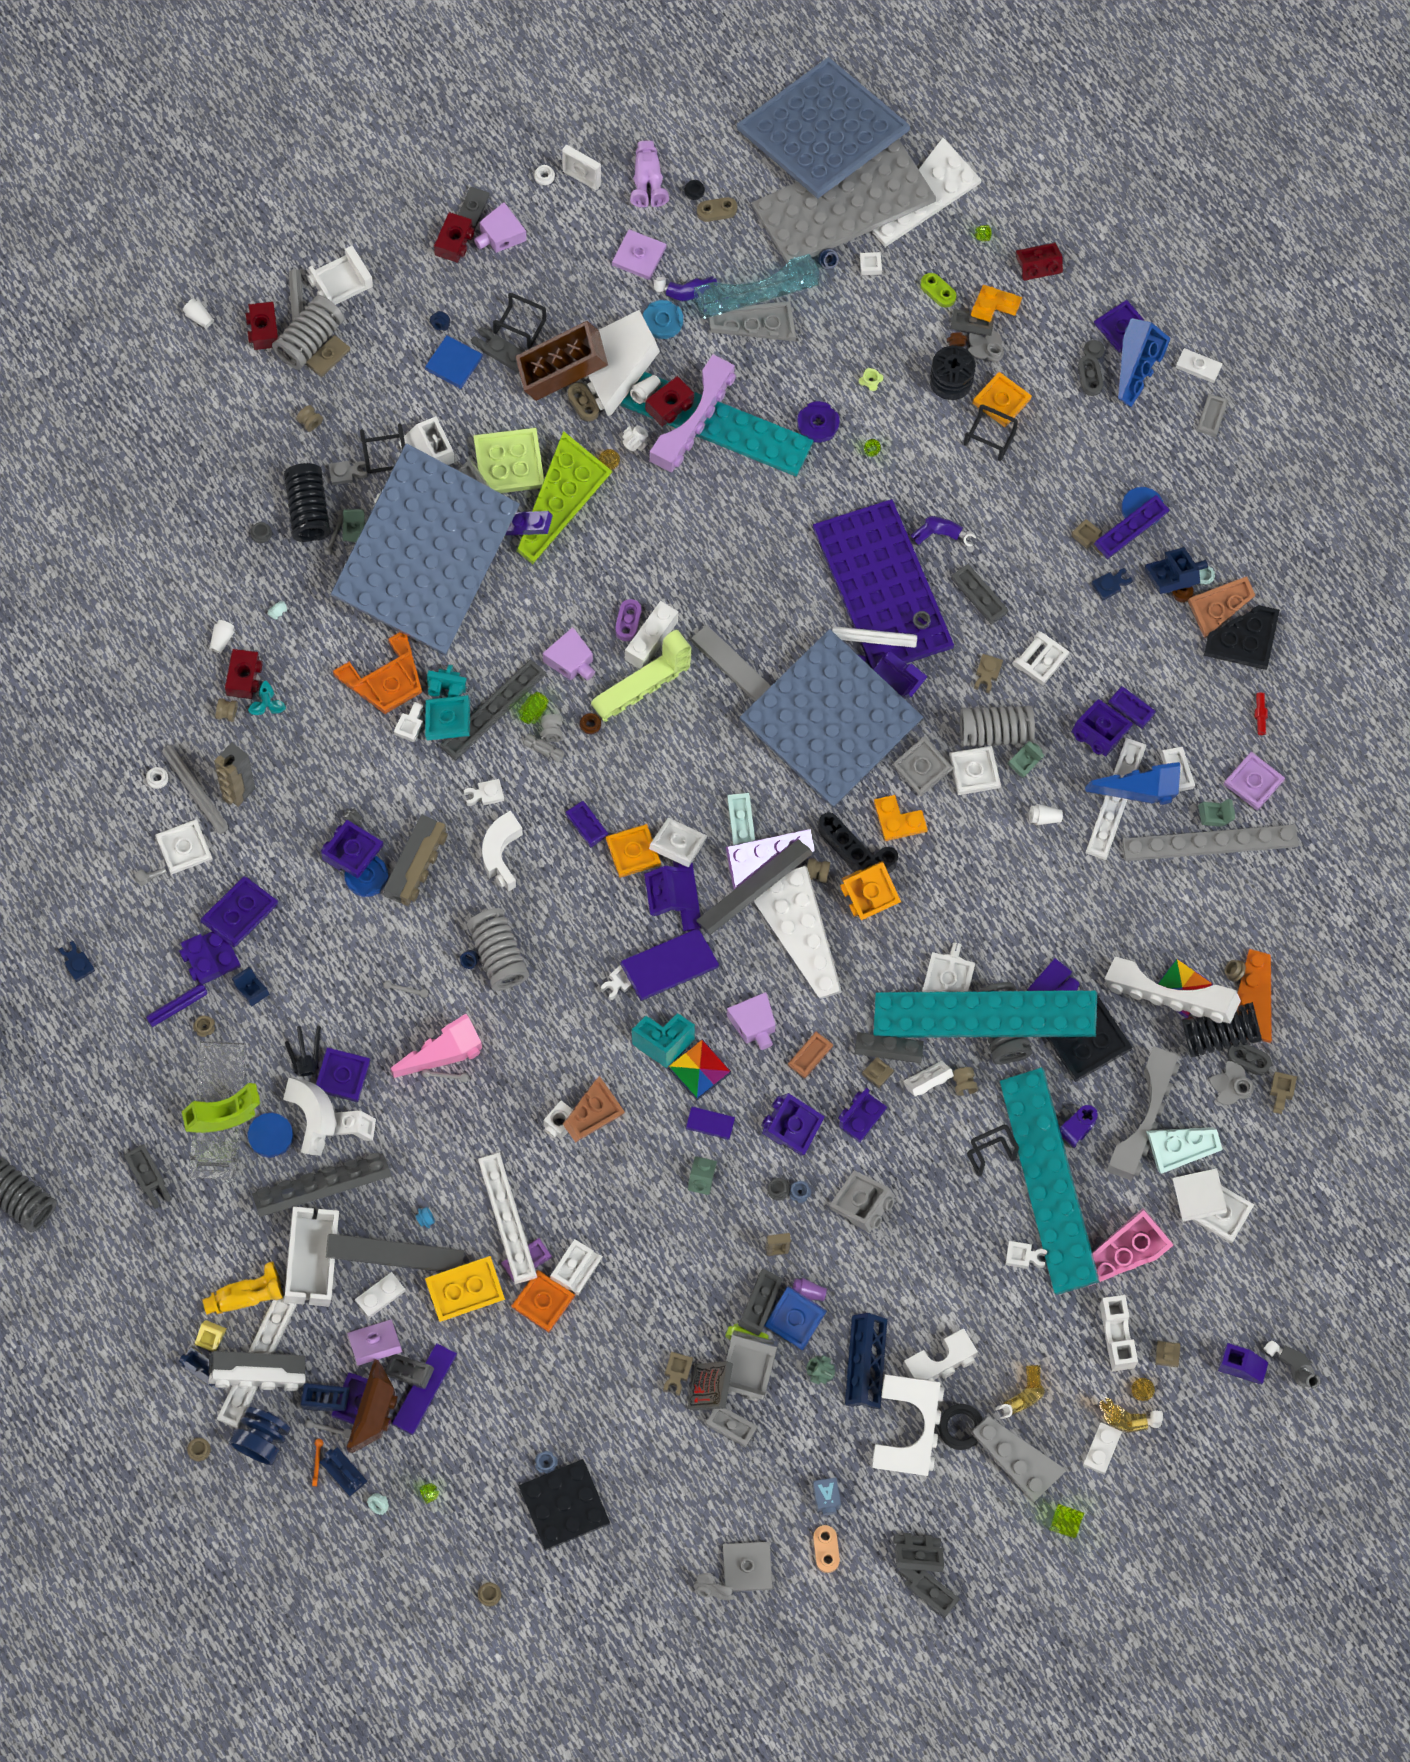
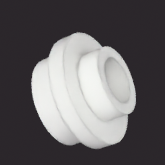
M541 165L535 170L534 178L540 185H549L554 181L555 173L550 166ZM547 174L548 177H541V175Z
M154 767L149 770L146 775L147 783L155 789L164 787L168 782L166 770L160 767ZM155 776L162 777L160 781L153 780Z

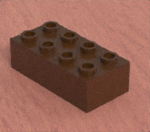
M588 321L515 356L524 392L536 401L608 366L600 332Z

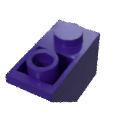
M1227 1343L1223 1350L1218 1371L1262 1385L1269 1362L1249 1349Z

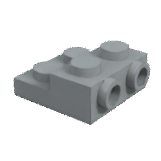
M854 1170L829 1207L832 1211L848 1218L851 1224L870 1233L873 1228L877 1229L882 1222L881 1216L885 1210H891L895 1202V1196L889 1187Z

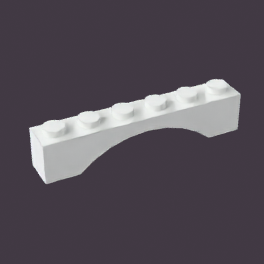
M1119 957L1114 958L1105 977V981L1113 993L1128 994L1137 1000H1149L1158 1006L1162 1004L1170 1006L1175 1011L1184 1010L1196 1017H1209L1217 1023H1222V1021L1231 1023L1241 1001L1236 990L1219 985L1198 990H1174L1163 987L1147 978L1135 962Z

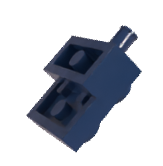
M1185 547L1164 552V560L1145 564V572L1159 594L1170 593L1174 590L1200 584V570L1208 568L1206 559L1194 562Z

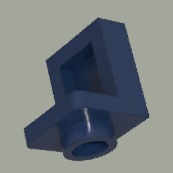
M247 967L232 978L236 989L251 1007L270 995L251 967Z

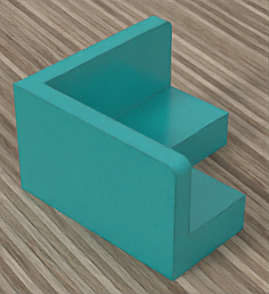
M679 1013L664 1027L648 1016H645L632 1029V1044L665 1068L695 1040V1024Z

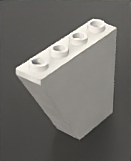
M640 310L599 329L608 366L584 377V379L589 378L590 380L587 385L592 395L597 394L598 396L595 400L599 409H605L608 416L613 414L632 389V386L636 384L660 352Z

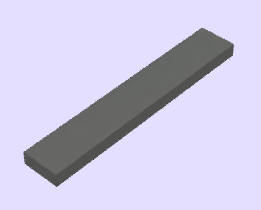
M530 659L470 716V736L447 738L440 744V748L456 761L546 675V672Z
M796 840L698 918L696 921L699 926L708 934H713L812 855L811 849L801 840Z
M328 1234L326 1258L444 1272L463 1265L464 1250Z

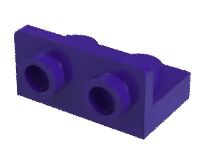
M865 1088L863 1092L858 1091L852 1099L854 1104L849 1110L845 1108L838 1117L840 1120L839 1128L859 1143L862 1142L887 1110V1106L869 1094L870 1090L868 1088Z

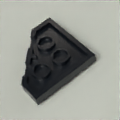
M1258 605L1243 616L1240 615L1229 621L1220 629L1210 632L1207 637L1204 656L1267 670L1280 610Z

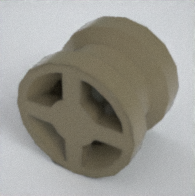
M307 405L298 413L296 420L300 424H304L305 429L311 432L322 423L323 417L316 413L311 405Z
M219 698L215 718L220 720L226 718L228 721L234 722L238 701L232 700L228 702L224 698Z

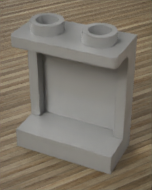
M734 1330L726 1361L733 1363L728 1394L746 1395L745 1398L752 1401L764 1399L779 1342Z

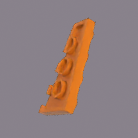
M1249 949L1245 962V974L1241 978L1237 992L1241 1000L1239 1005L1253 1002L1262 1041L1271 1043V955Z

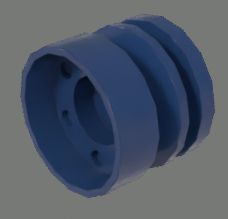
M247 1407L245 1415L249 1418L242 1417L240 1420L247 1430L236 1429L229 1444L240 1453L260 1463L273 1465L280 1451L272 1442L284 1443L285 1438L282 1435H288L291 1429L272 1413L254 1407Z

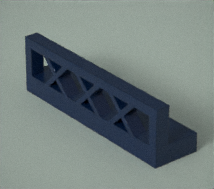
M871 1313L852 1315L845 1395L846 1406L855 1407L863 1405L873 1409H881L888 1320L886 1318ZM874 1322L879 1323L878 1334L874 1330ZM873 1344H874V1345L876 1346V1348H877V1355H876V1356H874V1354H873V1352H872V1345H873ZM872 1366H873V1368H874V1370H875V1378H874V1379L872 1378V1376H871V1374H870V1368H871ZM870 1389L874 1394L873 1401L868 1400V1392Z

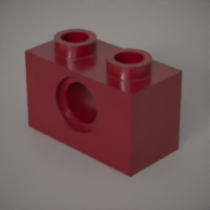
M449 212L434 244L435 256L458 263L460 257H464L467 252V241L472 240L475 229L472 225V219Z
M274 302L248 304L249 312L245 313L247 325H251V331H247L249 344L253 343L254 350L273 348L272 343L278 339Z
M676 376L646 399L645 410L663 427L667 423H672L682 411H687L693 406L694 392ZM673 401L675 404H668L667 402Z
M232 649L225 684L226 696L252 699L253 693L258 692L259 680H256L257 673L262 672L263 661L259 659L258 652ZM244 672L249 673L247 677L240 676Z

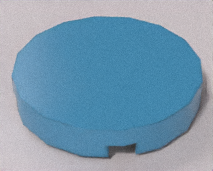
M668 300L652 302L643 312V318L655 338L668 339L674 337L683 326V313L681 309Z

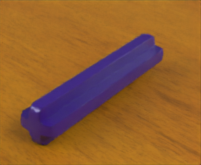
M203 984L197 985L147 1015L148 1023L152 1027L156 1026L208 994L207 989Z

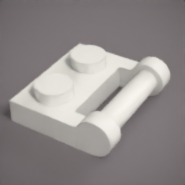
M1039 631L1034 636V641L1012 664L1041 685H1044L1068 657L1069 651ZM1041 644L1046 646L1031 665L1026 663Z

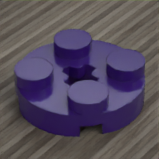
M811 402L803 410H800L797 427L801 435L814 440L813 442H826L833 439L839 429V415L826 402ZM819 418L821 422H824V424L818 426L813 422H815L816 419Z

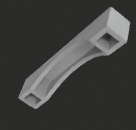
M1153 1046L1144 1069L1149 1090L1147 1115L1134 1134L1116 1145L1107 1172L1132 1181L1134 1175L1139 1176L1143 1163L1139 1161L1142 1155H1147L1150 1143L1147 1142L1148 1135L1146 1131L1156 1130L1158 1123L1154 1121L1156 1116H1161L1164 1110L1165 1103H1162L1164 1095L1169 1096L1173 1084L1169 1083L1171 1075L1175 1077L1177 1075L1180 1064L1176 1062L1179 1055Z

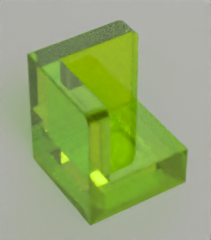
M1058 1504L1049 1530L1076 1538L1085 1513Z

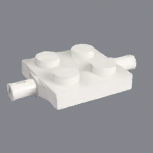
M952 943L950 954L942 955L932 952L922 992L969 991L975 963L959 957L961 944L958 943L957 950L955 951L957 943Z

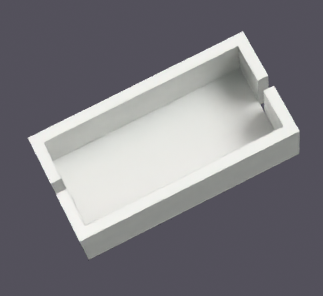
M293 1207L283 1303L304 1304L305 1300H309V1305L329 1307L332 1297L335 1259L326 1258L328 1234H337L339 1211L318 1209L317 1218L312 1219L314 1208Z

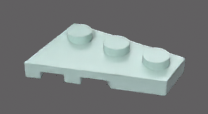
M1214 1127L1146 1131L1157 1170L1161 1174L1222 1150L1217 1129Z

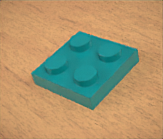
M469 695L426 700L425 737L427 741L470 736Z

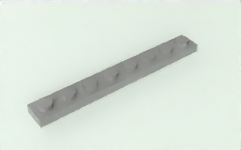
M1295 824L1124 838L1122 845L1125 861L1294 848L1299 846Z

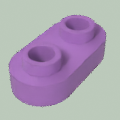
M628 599L622 602L620 606L615 633L622 641H631L637 634L641 617V605L638 601ZM633 610L634 614L630 615L627 611ZM624 629L630 630L628 634H625L622 631Z

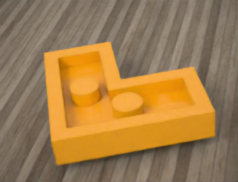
M983 284L973 306L971 316L991 322L995 310L1016 316L1023 297Z
M895 795L874 799L875 809L885 841L927 832L928 829L922 810L901 814Z

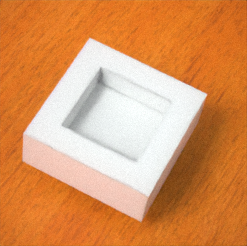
M881 252L860 253L861 275H881Z

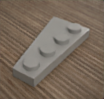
M790 301L708 310L710 332L796 342Z
M989 1416L985 1417L970 1432L1032 1502H1035L1067 1471Z

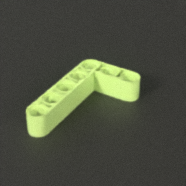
M679 630L670 632L663 639L662 656L598 695L591 702L592 707L604 722L608 721L607 718L610 716H616L625 710L626 706L633 705L643 699L645 694H651L659 689L661 684L668 683L678 677L680 672H686L690 668L691 646Z

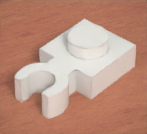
M499 779L478 783L479 789L477 790L473 788L464 790V795L472 794L474 796L473 799L466 800L468 806L475 805L479 800H482L483 806L504 801Z
M621 965L609 975L612 981L605 982L601 986V992L608 988L612 989L613 992L609 995V999L613 1000L616 998L619 989L625 993L632 987Z
M1009 1241L1005 1265L1028 1269L1029 1263H1033L1037 1268H1044L1045 1262H1040L1037 1256H1045L1047 1251L1044 1249L1031 1251V1244Z

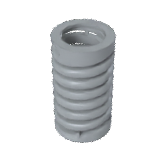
M316 295L309 305L304 308V311L289 325V328L284 330V334H281L272 343L273 350L282 361L292 368L300 370L307 363V360L312 357V354H315L317 349L322 346V343L327 341V337L332 335V331H336L337 327L344 322L342 312L328 298ZM286 353L292 360L288 359L284 354Z
M1007 706L1006 708L998 707L997 709L996 707H990L989 709L982 707L981 710L978 707L973 708V710L972 708H961L960 738L962 747L976 745L977 729L978 745L983 746L985 744L984 726H986V744L991 746L993 744V724L994 743L997 746L1001 745V722L1004 745L1009 744L1010 738L1013 745H1016L1018 742L1024 745L1028 741L1034 743L1035 720L1033 707L1015 706L1013 708Z
M501 908L483 911L467 922V927L472 934L475 947L478 949V955L481 957L484 970L487 972L488 979L491 980L490 984L494 991H503L517 986L530 976L526 964L523 962V957L520 955V949L517 948L514 934L511 933L508 919L504 917L505 912ZM494 916V919H491V920H489V921H487V922L481 924V923H482L483 921H485L486 919L491 918V917ZM519 976L518 979L512 982L502 983L503 981H508Z

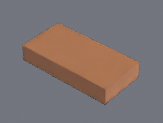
M816 1031L790 1060L788 1066L805 1079L831 1050L833 1044Z

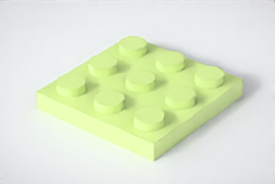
M536 428L473 435L478 470L491 489L499 493L540 489L542 487L544 475Z

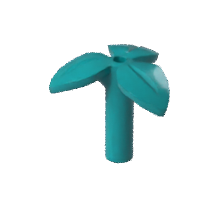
M265 680L261 684L258 694L262 702H253L249 706L248 712L253 715H262L266 707H269L272 714H278L283 712L286 706L280 700L271 701L274 690Z

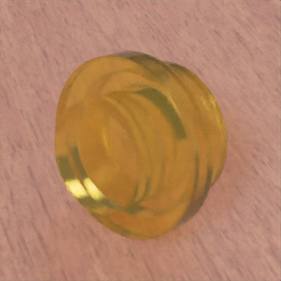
M607 449L600 454L599 461L610 470H613L619 466L620 456L615 450Z
M1146 1378L1137 1379L1131 1388L1132 1395L1139 1401H1148L1153 1397L1155 1387Z

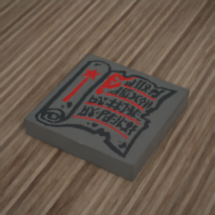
M723 1361L695 1364L687 1409L694 1411L724 1409L727 1402L733 1363Z

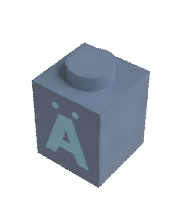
M837 1478L813 1481L812 1487L817 1513L822 1512L824 1516L836 1514V1510L841 1508Z

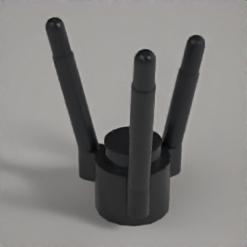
M298 1026L297 1032L301 1052L298 1061L288 1041H285V1046L292 1061L294 1073L298 1072L299 1077L311 1076L316 1074L315 1069H319L318 1055L321 1026L316 1027L313 1059H311L310 1055H306L302 1028Z

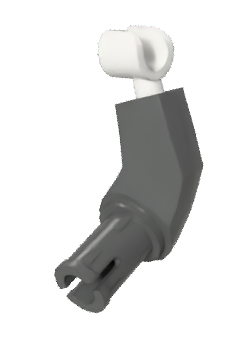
M1274 1341L1268 1342L1263 1348L1271 1357L1276 1352L1280 1354L1279 1360L1290 1367L1292 1377L1299 1386H1308L1312 1389L1319 1386L1320 1378L1318 1375H1315L1314 1369L1305 1354L1286 1345L1282 1349Z

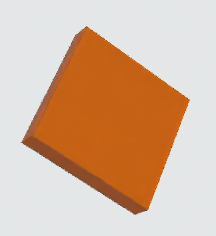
M537 1270V1278L527 1283L511 1308L549 1333L572 1302L575 1294Z

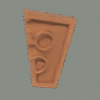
M1246 576L1193 596L1187 601L1204 638H1206L1210 632L1221 626L1255 597V593Z
M599 1076L572 1110L563 1125L576 1143L616 1120L625 1111Z

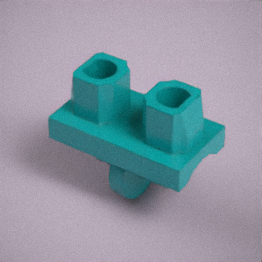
M448 664L447 670L439 669L438 672L428 670V695L440 696L442 688L449 690L448 697L461 696L462 693H466L467 678L460 677V672L453 671V665Z

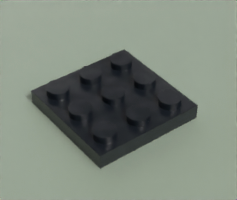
M1098 995L1096 1037H1046L1075 1082L1126 1054L1133 1048Z
M584 1459L519 1485L545 1551L610 1524Z

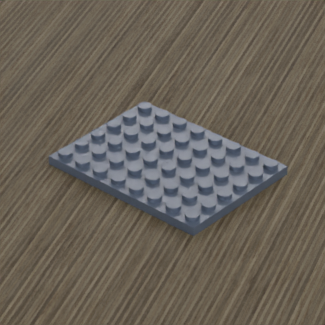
M406 443L330 595L435 651L446 655L520 503Z

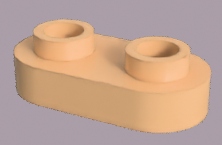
M822 1525L815 1530L813 1535L816 1565L820 1571L832 1573L838 1568L840 1562L837 1534L832 1527ZM827 1533L830 1538L825 1541L821 1538V1535ZM826 1556L831 1557L832 1563H825L824 1558Z

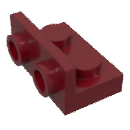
M1056 243L1016 250V259L1022 268V278L1024 281L1063 272V256Z

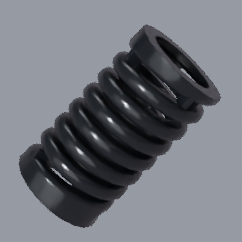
M313 463L296 464L284 471L292 537L299 542L323 540L331 532L327 515L328 510L326 508L327 503L325 501L326 495L324 494L322 469Z
M1253 1002L1239 1005L1238 1012L1236 1010L1231 1023L1223 1021L1222 1023H1217L1205 1016L1204 1019L1203 1017L1182 1019L1191 1058L1197 1057L1199 1054L1204 1055L1206 1049L1209 1053H1213L1215 1048L1217 1051H1222L1223 1045L1225 1049H1230L1232 1045L1239 1047L1240 1042L1242 1045H1247L1248 1040L1250 1043L1262 1041Z

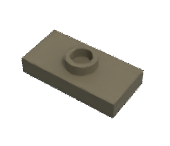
M334 335L307 361L306 365L322 378L350 351V347Z
M790 1233L768 1235L765 1247L766 1255L788 1254L791 1243Z

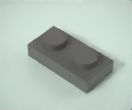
M954 309L950 329L991 336L995 316L992 317L991 322L971 316L969 311Z

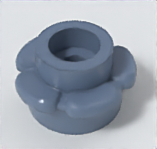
M804 1181L792 1183L790 1185V1198L798 1203L807 1201V1198L811 1195V1189L808 1187V1184Z
M544 1451L536 1456L535 1467L538 1472H545L547 1474L555 1470L558 1460L552 1452Z

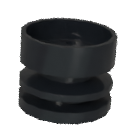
M953 345L943 347L936 352L932 360L929 383L937 396L945 400L962 399L970 392L973 386L976 367L973 355L967 349Z

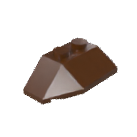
M377 1359L373 1360L347 1443V1451L349 1453H354L382 1438L383 1432H387L390 1426L391 1418H388L390 1409L394 1410L398 1396H395L394 1387Z

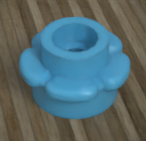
M428 1207L418 1208V1214H416L418 1223L421 1227L426 1226L430 1228V1225L435 1223L432 1212Z

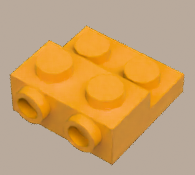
M883 861L841 878L843 884L840 885L844 896H849L852 901L849 907L853 916L858 915L860 920L901 902Z

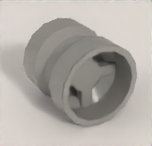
M556 714L542 716L541 726L543 730L541 731V740L545 742L561 741L563 739V733L560 730L562 717Z

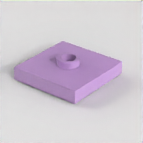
M628 230L612 261V266L650 280L667 244Z
M1250 752L1225 780L1223 785L1258 811L1284 782L1285 777L1254 753Z
M392 1319L347 1333L357 1366L372 1362L374 1359L378 1360L402 1352Z

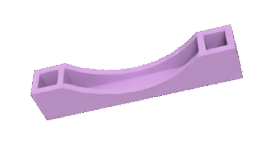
M712 354L702 370L704 391L696 411L680 427L660 435L650 450V462L671 473L675 467L681 465L685 451H689L692 448L694 437L696 434H701L705 426V420L707 417H712L715 411L714 406L717 402L723 400L727 386L733 384L736 378L734 374L735 365Z

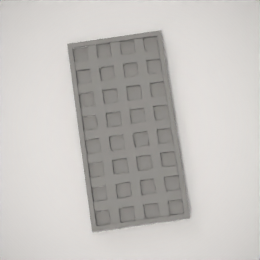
M897 139L818 199L799 182H796L752 202V207L790 268L819 255L824 249L837 247L936 202V196L901 141Z

